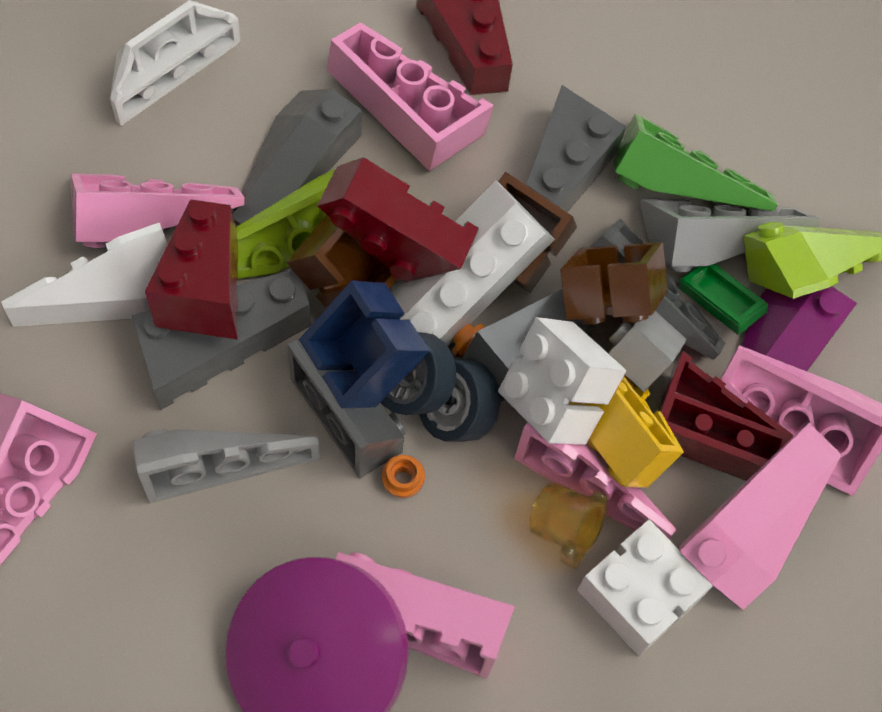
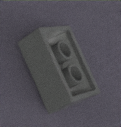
M299 339L287 344L292 382L359 479L403 452L406 431L395 413L392 412L388 415L380 403L377 407L341 408L322 378L327 371H356L354 368L353 370H317Z

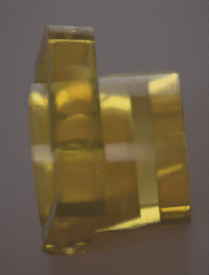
M556 482L549 483L539 493L532 507L529 520L531 534L562 547L560 551L561 562L577 569L585 554L593 547L601 533L608 513V498L598 491H594L590 497Z

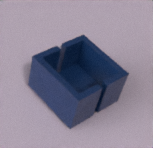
M351 281L299 338L317 370H353V368L356 370L327 371L322 377L341 408L377 407L430 352L411 321L400 320L405 312L385 283Z

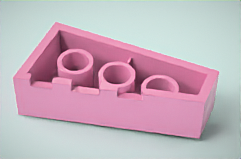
M361 22L331 39L327 71L428 171H431L485 135L494 107L490 102L483 98L478 102L465 93L466 88L454 80L448 83L432 73V66L422 60L415 61L401 54V47Z
M338 552L336 559L362 568L387 589L404 621L409 649L488 679L515 606L421 578L402 569H392L376 564L374 560L360 553L351 552L350 555Z

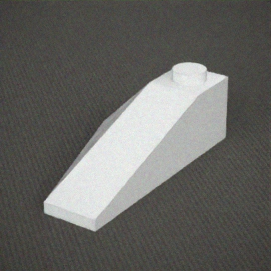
M160 223L119 236L105 244L108 251L89 262L82 256L71 263L72 269L58 279L55 277H44L1 301L12 326L132 319L131 315L150 310L145 289L168 245Z

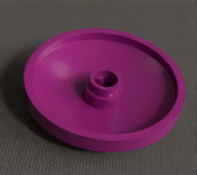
M324 557L300 558L285 562L265 573L242 597L234 612L227 634L226 668L232 692L243 712H389L400 694L407 672V633L401 613L387 589L370 573L354 564L339 559Z

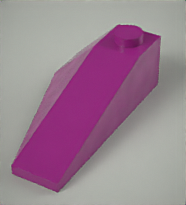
M833 286L794 299L766 288L760 298L768 303L767 313L748 327L741 346L808 371L857 303Z

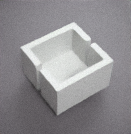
M536 317L519 349L523 358L514 359L498 392L548 443L586 445L604 411L597 406L568 405L569 401L608 404L627 370L574 322Z
M648 519L620 544L617 551H612L585 575L577 591L639 657L698 603L713 585L691 564L660 529Z

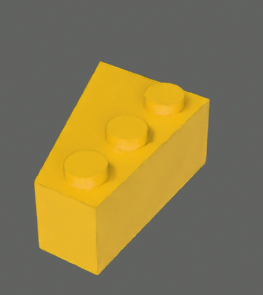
M626 375L623 376L608 404L569 401L568 405L597 406L604 411L587 444L602 455L609 465L608 471L616 482L625 487H649L684 451L662 413L656 411L653 414L645 401L650 395L648 388L643 392Z

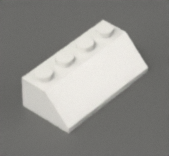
M497 180L455 221L461 226H464L468 221L479 228L462 268L406 283L398 279L390 289L405 312L400 320H410L417 332L434 334L444 341L447 347L453 342V337L469 323L471 324L555 240Z

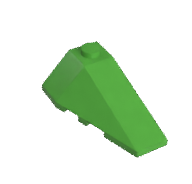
M634 114L614 160L615 172L619 174L617 178L621 182L634 189H638L641 185L648 190L775 211L778 203L772 193L734 170L726 168L723 173L717 170L719 165L709 155L701 150L687 152L684 150L685 146L678 141L679 137L640 115Z

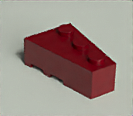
M417 0L416 8L421 16L425 15L432 26L434 37L438 42L441 41L449 54V61L470 95L508 92L513 62L499 0Z
M365 157L336 167L317 207L330 217V221L336 227L345 230L358 241L365 252L375 256L387 266L394 277L406 283L462 268L479 229L477 226L468 221L464 226H461L442 214L445 207L433 200L428 206L407 193L410 185Z
M190 199L145 289V295L155 327L238 340V239L231 205Z
M682 351L672 370L658 409L684 451L680 456L747 481L793 437V434L750 401L747 404L725 388V382L717 376L714 378L709 376L692 363V357Z

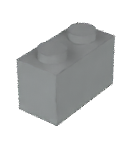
M655 311L653 315H649V318L644 321H624L608 339L614 344L608 354L627 370L625 375L644 392L673 363L687 339Z

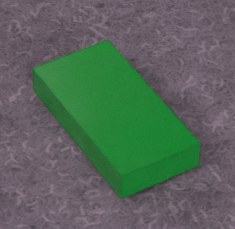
M717 264L697 266L679 280V289L737 335L741 334L767 313L768 303Z

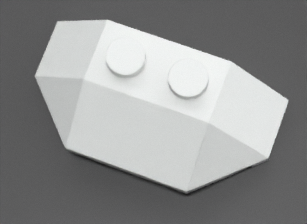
M189 0L125 43L116 54L110 95L116 122L122 126L239 44L241 38L238 18L232 13Z

